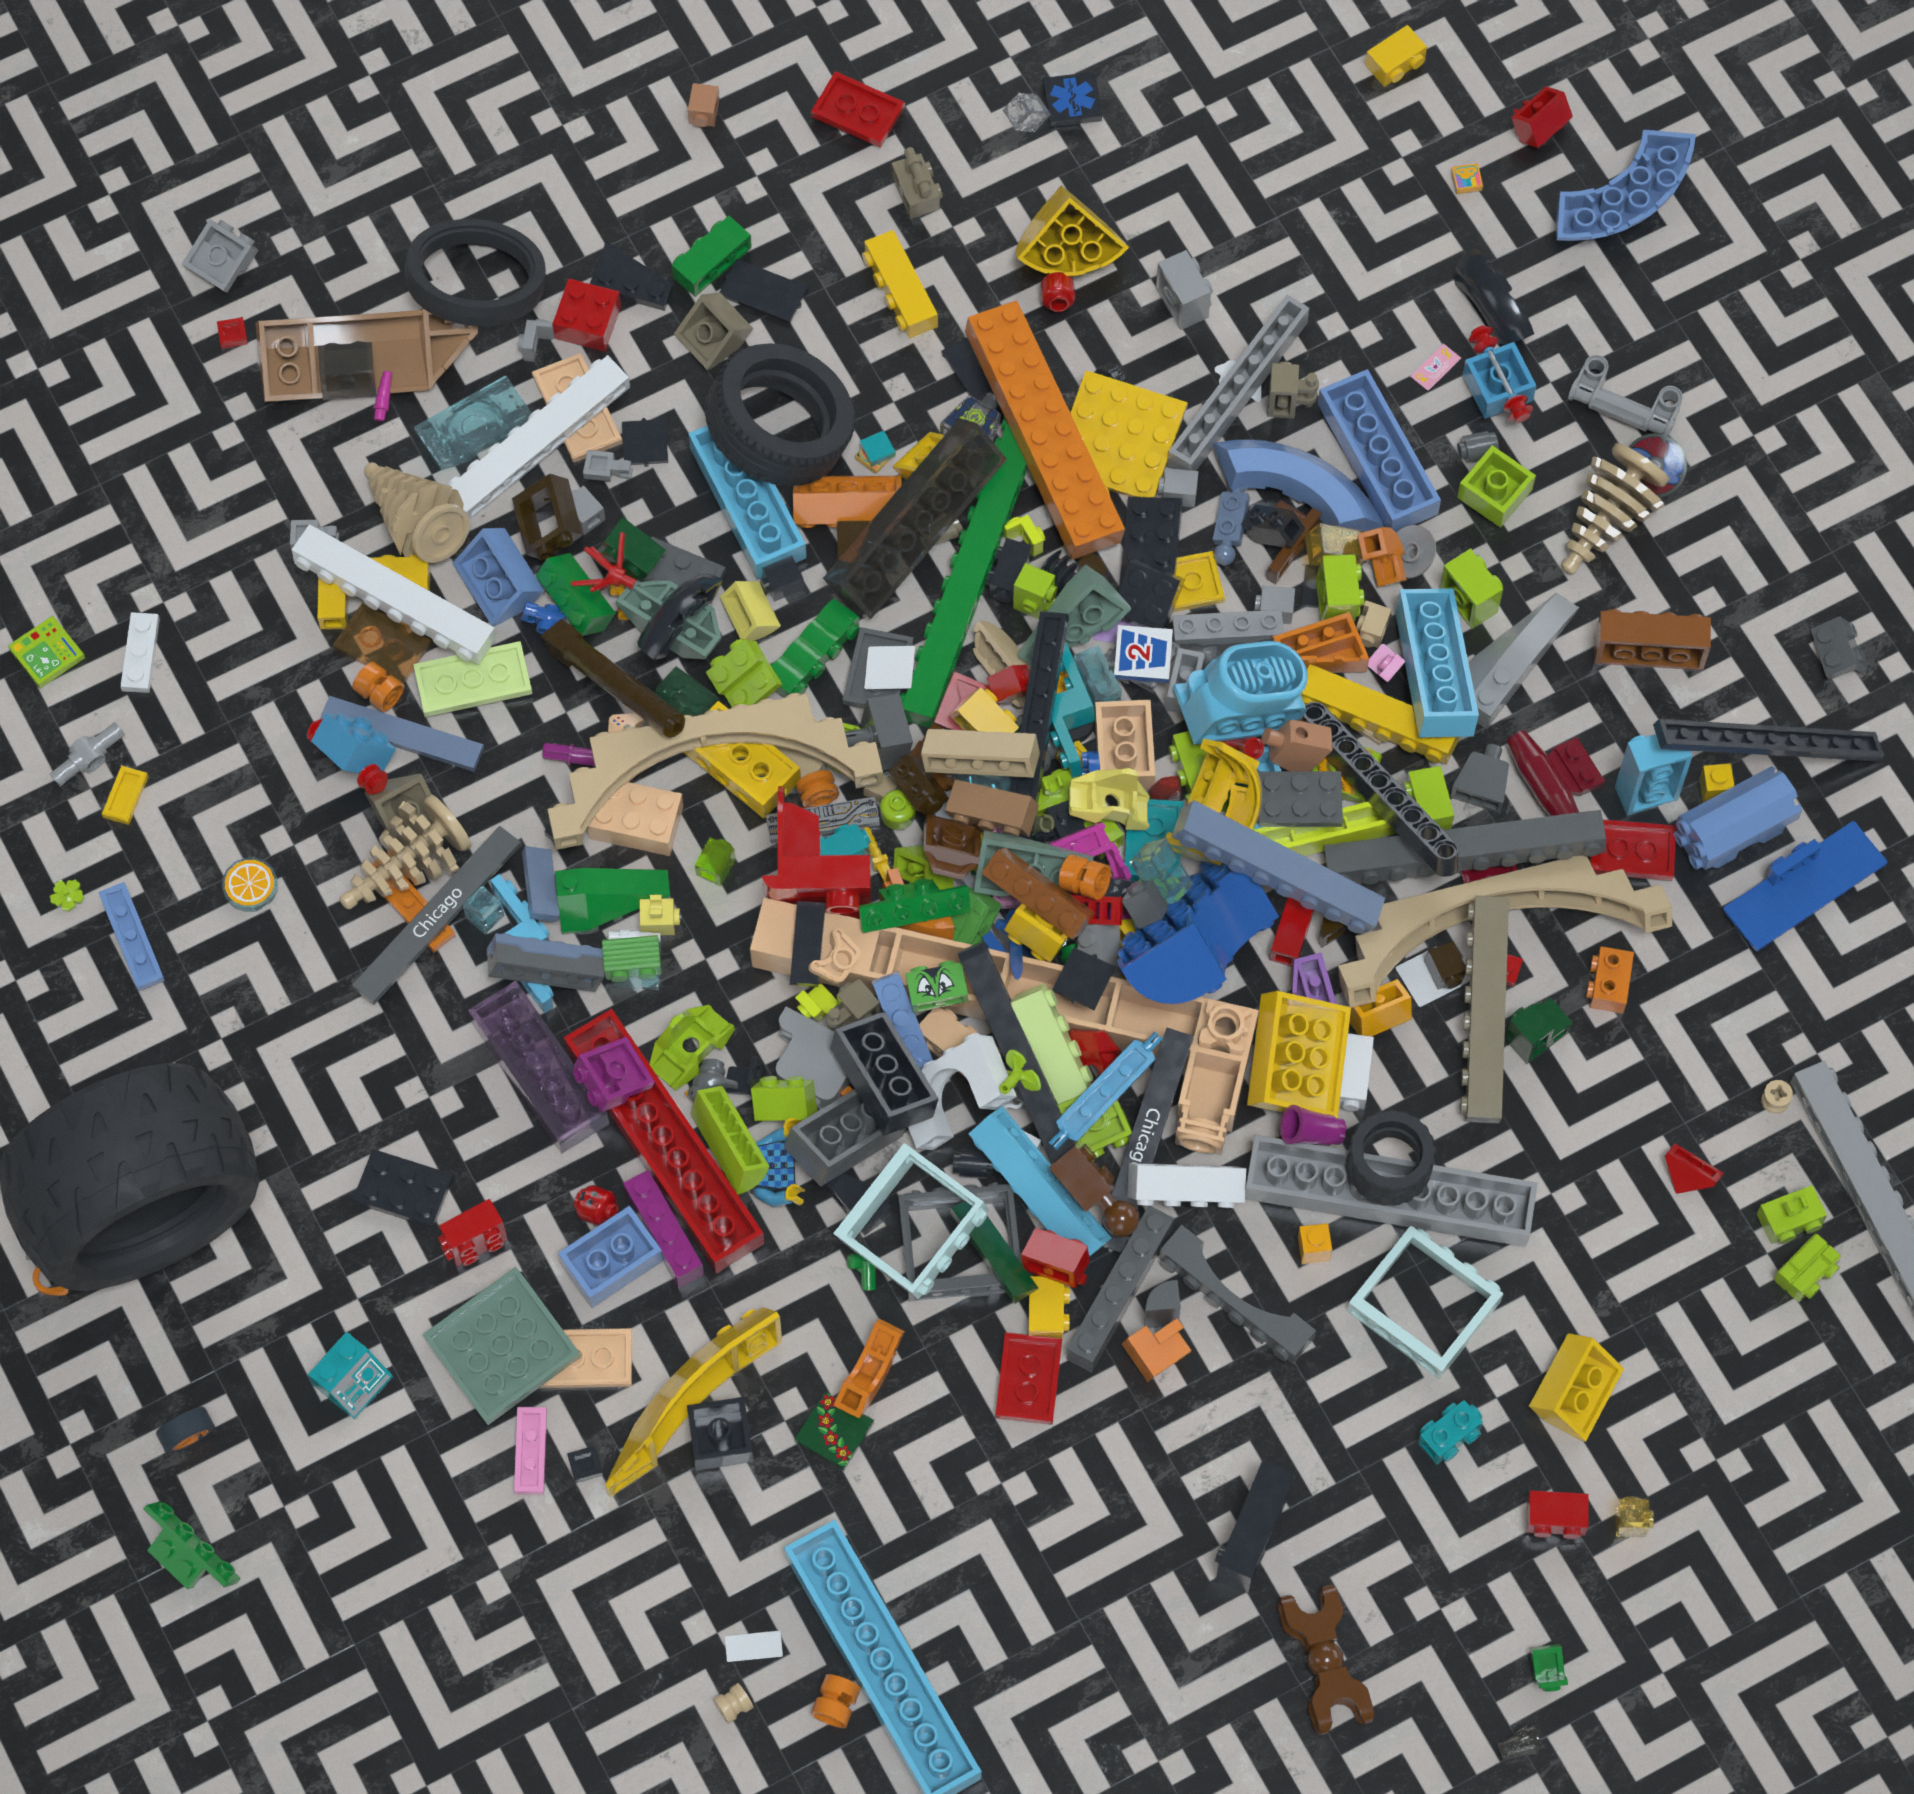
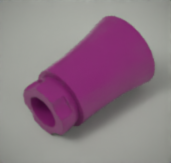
M1291 1105L1282 1116L1280 1129L1282 1139L1287 1144L1330 1146L1343 1143L1347 1126L1344 1119L1336 1118L1334 1115L1323 1114L1297 1105Z

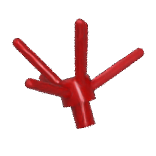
M623 532L619 534L617 565H612L594 547L584 548L588 555L608 570L606 578L572 581L571 586L595 585L590 588L591 592L603 591L611 585L619 587L620 584L633 589L637 580L626 575V570L622 569L625 534Z

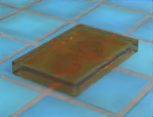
M362 603L333 644V648L364 666L370 662H376L387 671V676L392 675L405 684L414 671L413 664L421 661L432 645V641Z

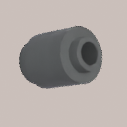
M1488 431L1462 436L1461 442L1457 443L1460 458H1465L1468 463L1480 460L1492 445L1499 450V444L1495 432L1488 433Z

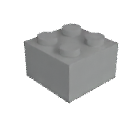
M1187 250L1158 262L1156 289L1179 329H1185L1209 318V309L1212 305L1210 299L1213 289L1209 280L1203 279L1197 260L1194 257L1191 258Z

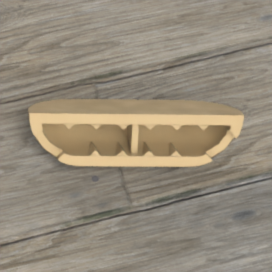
M978 621L973 631L976 632L975 648H973V651L990 675L1012 665L1027 664L1028 669H1031V665L1018 657L1020 649L1003 630L990 622ZM1026 695L1012 701V703L1017 707L1024 708Z

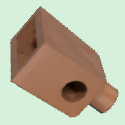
M1288 720L1278 731L1266 728L1262 734V743L1269 745L1272 763L1288 771H1311L1332 751L1331 728Z

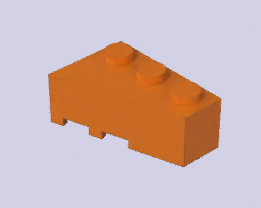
M1350 612L1297 628L1272 638V641L1283 643L1295 650L1305 663L1306 669L1311 664L1331 673L1367 672L1369 657Z

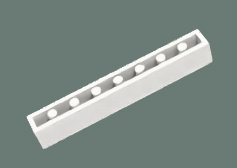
M608 355L602 360L598 359L593 362L587 373L582 377H575L564 392H558L553 395L547 406L542 410H535L524 425L513 428L509 432L507 439L501 444H494L484 458L480 461L475 460L468 466L467 472L461 477H454L447 484L452 486V489L459 491L464 503L463 510L467 513L469 521L563 444L568 437L570 438L578 429H581L630 388L629 377Z
M310 524L292 548L294 563L300 569L313 571L325 583L338 585L348 596H357L363 599L368 607L374 610L379 608L386 612L387 616L397 623L402 621L409 625L410 629L416 634L429 636L439 647L443 649L448 647L454 650L464 661L470 662L471 660L479 664L496 639L495 628Z

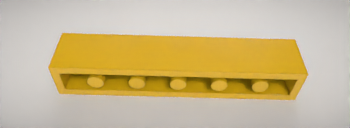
M1309 665L1307 669V685L1301 693L1305 705L1310 702H1319L1338 720L1349 724L1356 731L1363 732L1367 729L1374 732L1375 737L1383 742L1391 741L1396 743L1403 750L1425 755L1428 760L1434 763H1448L1460 737H1419L1413 706L1314 665Z

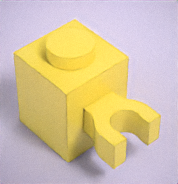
M650 895V899H640L641 932L675 935V925H680V908L674 907V899H662L661 895Z

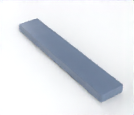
M329 696L320 719H323L326 713L334 715L343 713L352 718L362 716L372 722V727L376 731L385 734L389 738L388 742L394 747L475 772L484 750V745L332 696Z

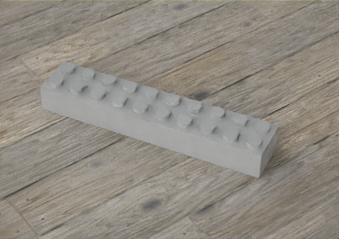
M1255 1135L1245 1191V1199L1406 1227L1412 1226L1423 1230L1523 1247L1527 1246L1531 1232L1537 1182L1434 1165L1429 1182L1419 1196L1400 1205H1380V1203L1371 1202L1365 1196L1359 1194L1355 1186L1350 1182V1176L1347 1174L1346 1168L1348 1150L1313 1144H1287L1283 1139ZM1364 1153V1159L1368 1166L1377 1174L1387 1178L1404 1177L1412 1173L1418 1163Z

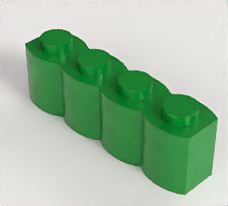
M832 599L818 616L809 623L801 635L789 645L783 655L771 665L782 683V686L776 692L784 698L793 693L804 694L808 688L807 683L813 678L817 679L825 670L824 664L830 659L834 660L839 656L843 649L841 645L848 639L853 640L860 630L859 616L836 599Z

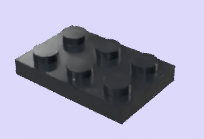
M372 1149L353 1197V1203L434 1229L452 1183L453 1174Z

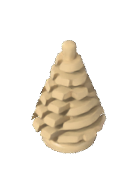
M1616 443L1612 448V454L1618 462L1627 468L1626 472L1604 459L1592 458L1590 466L1598 477L1589 473L1586 484L1595 493L1583 490L1581 499L1597 515L1584 507H1578L1576 515L1587 524L1588 528L1586 529L1577 523L1573 524L1572 532L1580 540L1576 542L1569 539L1567 549L1571 554L1562 563V568L1570 574L1576 573L1582 560L1589 563L1596 558L1590 552L1591 548L1600 552H1604L1609 548V545L1600 538L1601 534L1614 542L1623 537L1621 532L1612 527L1610 523L1624 531L1631 532L1637 525L1630 517L1644 522L1651 517L1646 508L1652 511H1659L1665 506L1660 501L1661 499L1639 480L1642 478L1655 486L1663 487L1668 483L1669 477L1650 460L1623 444Z
M373 462L365 466L364 474L369 478L368 483L373 492V498L381 507L380 512L385 527L387 525L391 539L394 541L400 555L401 552L405 557L416 554L425 562L437 563L446 560L459 550L469 533L470 521L467 513L463 510L464 503L457 489H452V486L408 473L405 474L402 471L394 470L387 466L385 468L379 467Z
M431 794L423 801L424 809L433 822L432 825L422 814L417 817L414 806L408 802H402L398 808L401 818L395 815L389 822L391 832L394 837L397 836L400 842L396 838L393 839L389 835V831L384 830L379 840L381 845L387 850V854L382 849L379 850L376 845L372 847L369 853L378 868L376 869L369 861L364 859L360 869L365 878L362 880L355 874L350 881L353 888L340 896V902L345 908H353L361 899L366 903L376 900L372 892L373 890H376L382 897L393 894L386 880L394 888L397 887L399 891L409 888L408 883L403 879V875L407 879H411L414 885L426 882L423 872H420L417 867L420 870L424 869L427 872L426 876L432 880L443 876L441 869L448 874L459 871V867L449 847L446 850L442 847V837H445L459 851L469 849L472 846L471 841L458 820L437 797Z

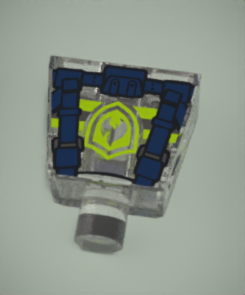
M987 393L982 401L972 396H967L940 423V434L957 438L965 451L984 460L1000 427L1001 414L995 410L999 405L995 395Z

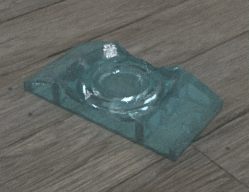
M504 376L414 426V430L440 469L444 470L468 462L484 448L507 439L509 432L517 426L521 427L524 425L532 413L507 376Z

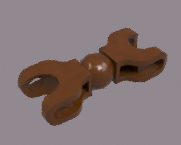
M1332 1584L1323 1586L1319 1592L1320 1611L1315 1614H1307L1302 1611L1292 1595L1280 1596L1277 1604L1284 1632L1302 1643L1304 1651L1308 1652V1666L1312 1673L1317 1675L1314 1679L1316 1691L1309 1701L1308 1713L1314 1730L1318 1735L1326 1734L1331 1729L1333 1723L1331 1707L1335 1705H1344L1350 1708L1356 1721L1360 1724L1371 1723L1374 1717V1709L1368 1688L1362 1682L1353 1679L1349 1675L1346 1666L1343 1667V1652L1335 1644L1337 1640L1335 1628L1342 1617L1343 1606L1337 1589Z

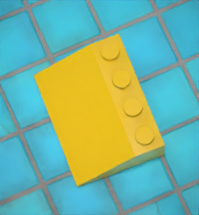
M1281 991L1261 994L1247 1105L1279 1112H1285L1289 1106L1297 1105L1307 1110L1334 1115L1338 1118L1351 1007Z

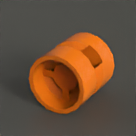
M370 662L365 665L355 677L352 689L364 699L370 698V703L383 713L390 710L398 702L405 688L404 684L394 676H387V671L376 662Z
M1073 854L1065 859L1059 873V886L1061 889L1073 893L1080 892L1083 896L1100 900L1105 895L1111 880V868L1109 865L1096 861L1089 862L1088 859Z
M826 1674L820 1688L822 1697L816 1698L811 1715L828 1725L846 1728L852 1714V1710L849 1707L856 1704L861 1687L846 1678Z

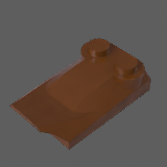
M927 814L921 840L924 842V852L933 873L959 880L963 879L979 864L981 829L970 824L968 826L959 825L950 819Z

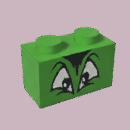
M945 961L938 964V967L929 969L926 966H919L906 973V982L913 1013L968 1002V991L961 962Z

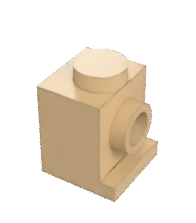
M1365 601L1363 613L1356 627L1357 631H1360L1359 636L1365 647L1378 648L1390 620V608Z

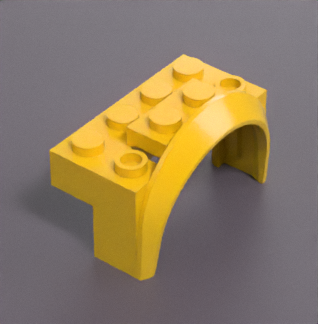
M1203 738L1200 748L1206 751L1207 754L1188 803L1195 800L1220 813L1230 790V801L1225 816L1254 830L1262 804V786L1257 772L1260 762L1223 742ZM1236 782H1238V783H1243V784H1247V785H1248V788H1247V787H1242V786H1237V785H1234V784H1235ZM1167 833L1164 843L1171 846V851L1185 858L1221 865L1220 861L1208 859L1204 853L1181 845L1179 840L1172 837L1173 833Z

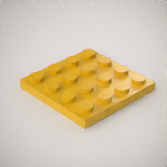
M1086 370L1072 407L1071 415L1105 487L1107 486L1110 491L1129 497H1156L1160 477H1163L1168 463V452L1175 443L1188 406L1187 402Z

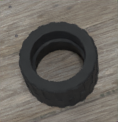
M1378 1111L1371 1116H1367L1355 1128V1132L1350 1140L1346 1160L1347 1174L1350 1176V1182L1355 1186L1359 1194L1365 1196L1371 1202L1380 1203V1205L1395 1206L1411 1201L1422 1193L1424 1187L1429 1182L1436 1155L1434 1138L1430 1134L1428 1127L1419 1118L1405 1111ZM1390 1137L1402 1140L1416 1153L1418 1158L1417 1167L1412 1173L1404 1177L1387 1178L1374 1172L1364 1159L1366 1146L1380 1138Z

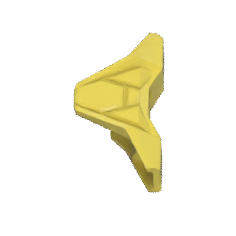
M1134 769L1095 770L1070 781V815L1093 823H1097L1101 819L1118 821L1124 824L1127 830H1147L1149 828V823L1147 822L1149 795L1138 781V772ZM1106 796H1114L1117 799L1118 807H1108L1105 802Z

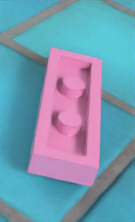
M517 1407L515 1495H544L546 1407Z

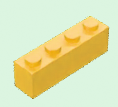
M894 230L864 241L865 252L862 253L863 260L868 268L872 267L874 271L873 278L879 289L883 288L886 294L884 299L889 310L894 309L897 315L895 320L900 331L905 330L910 339L937 328L938 314Z

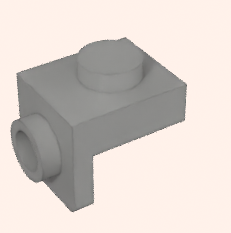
M544 319L526 321L525 333L520 334L518 349L522 350L524 361H535L538 338L554 340L551 322Z

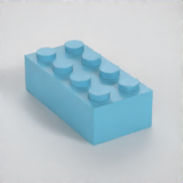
M1656 734L1647 737L1640 735L1631 739L1627 744L1615 784V789L1626 816L1677 801L1693 756L1691 751L1660 749Z

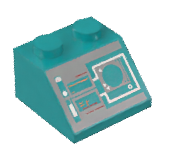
M348 1332L337 1341L308 1373L311 1384L354 1420L393 1378V1375L380 1361Z

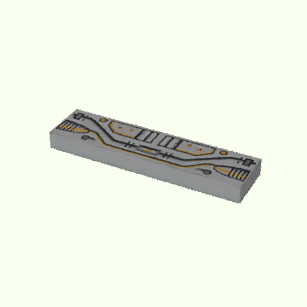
M875 797L803 808L819 816L820 835L834 833L835 829L844 824L850 826L856 823L859 829L880 825ZM777 813L766 815L770 842L771 844L778 843Z

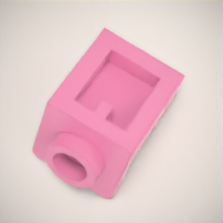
M1381 644L1369 658L1368 667L1388 682L1404 664L1405 660L1398 654H1395L1385 644Z

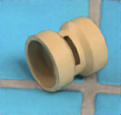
M739 1683L730 1687V1691L725 1695L719 1694L713 1698L717 1709L728 1724L736 1720L739 1712L746 1713L754 1708L751 1700Z

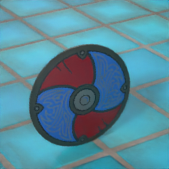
M1647 434L1637 438L1630 444L1629 448L1650 460L1669 477L1668 483L1663 487L1655 486L1641 478L1639 481L1644 486L1649 488L1659 498L1668 496L1679 488L1686 476L1687 459L1683 449L1674 439L1663 434ZM1622 465V470L1626 472L1627 468Z

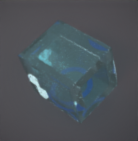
M481 886L463 903L465 917L484 934L505 916L502 902L484 886Z

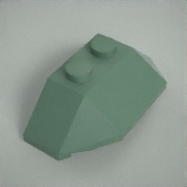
M636 581L633 589L626 587L616 600V604L636 628L643 632L653 614L678 585L672 581ZM710 605L705 606L696 615L691 613L683 620L684 629L670 648L671 651L682 658H707L721 640L715 608Z

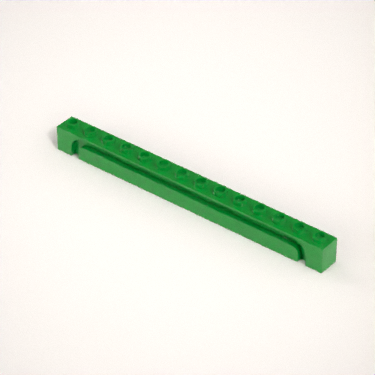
M1005 417L1001 426V430L1004 431L1002 438L997 437L993 447L994 459L993 461L989 460L985 468L984 476H987L984 484L980 483L977 489L976 507L971 506L967 517V522H970L967 530L963 529L958 543L961 545L959 553L954 552L950 568L953 569L951 575H946L943 580L941 591L944 593L942 599H937L933 608L935 618L933 623L928 622L924 638L927 639L924 647L919 646L915 661L918 663L916 669L913 670L911 688H908L906 694L902 693L900 696L907 722L930 728L933 724L986 585L989 571L993 566L997 549L1004 536V526L1011 517L1029 468Z

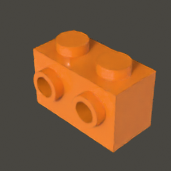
M1600 947L1598 956L1593 955L1590 972H1595L1594 982L1589 981L1586 994L1587 998H1591L1590 1008L1624 1013L1627 1004L1634 952Z

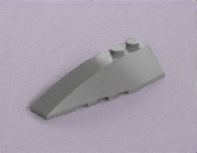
M1556 593L1471 659L1468 664L1479 713L1477 721L1479 725L1488 729L1579 609L1578 606Z

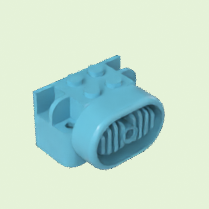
M1264 641L1238 644L1227 648L1220 656L1213 659L1204 670L1192 672L1187 678V683L1175 684L1173 689L1195 745L1201 744L1203 738L1214 741H1227L1246 737L1262 736L1266 728L1278 731L1288 720L1299 721L1307 711L1301 693L1307 685L1308 674L1305 663L1295 650L1280 642Z

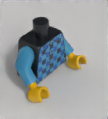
M794 1118L787 1119L783 1127L756 1142L769 1165V1170L764 1179L750 1190V1194L755 1195L757 1199L771 1207L787 1205L792 1202L796 1205L803 1204V1199L798 1197L797 1194L805 1192V1189L795 1182V1159L784 1148L791 1127L801 1122Z

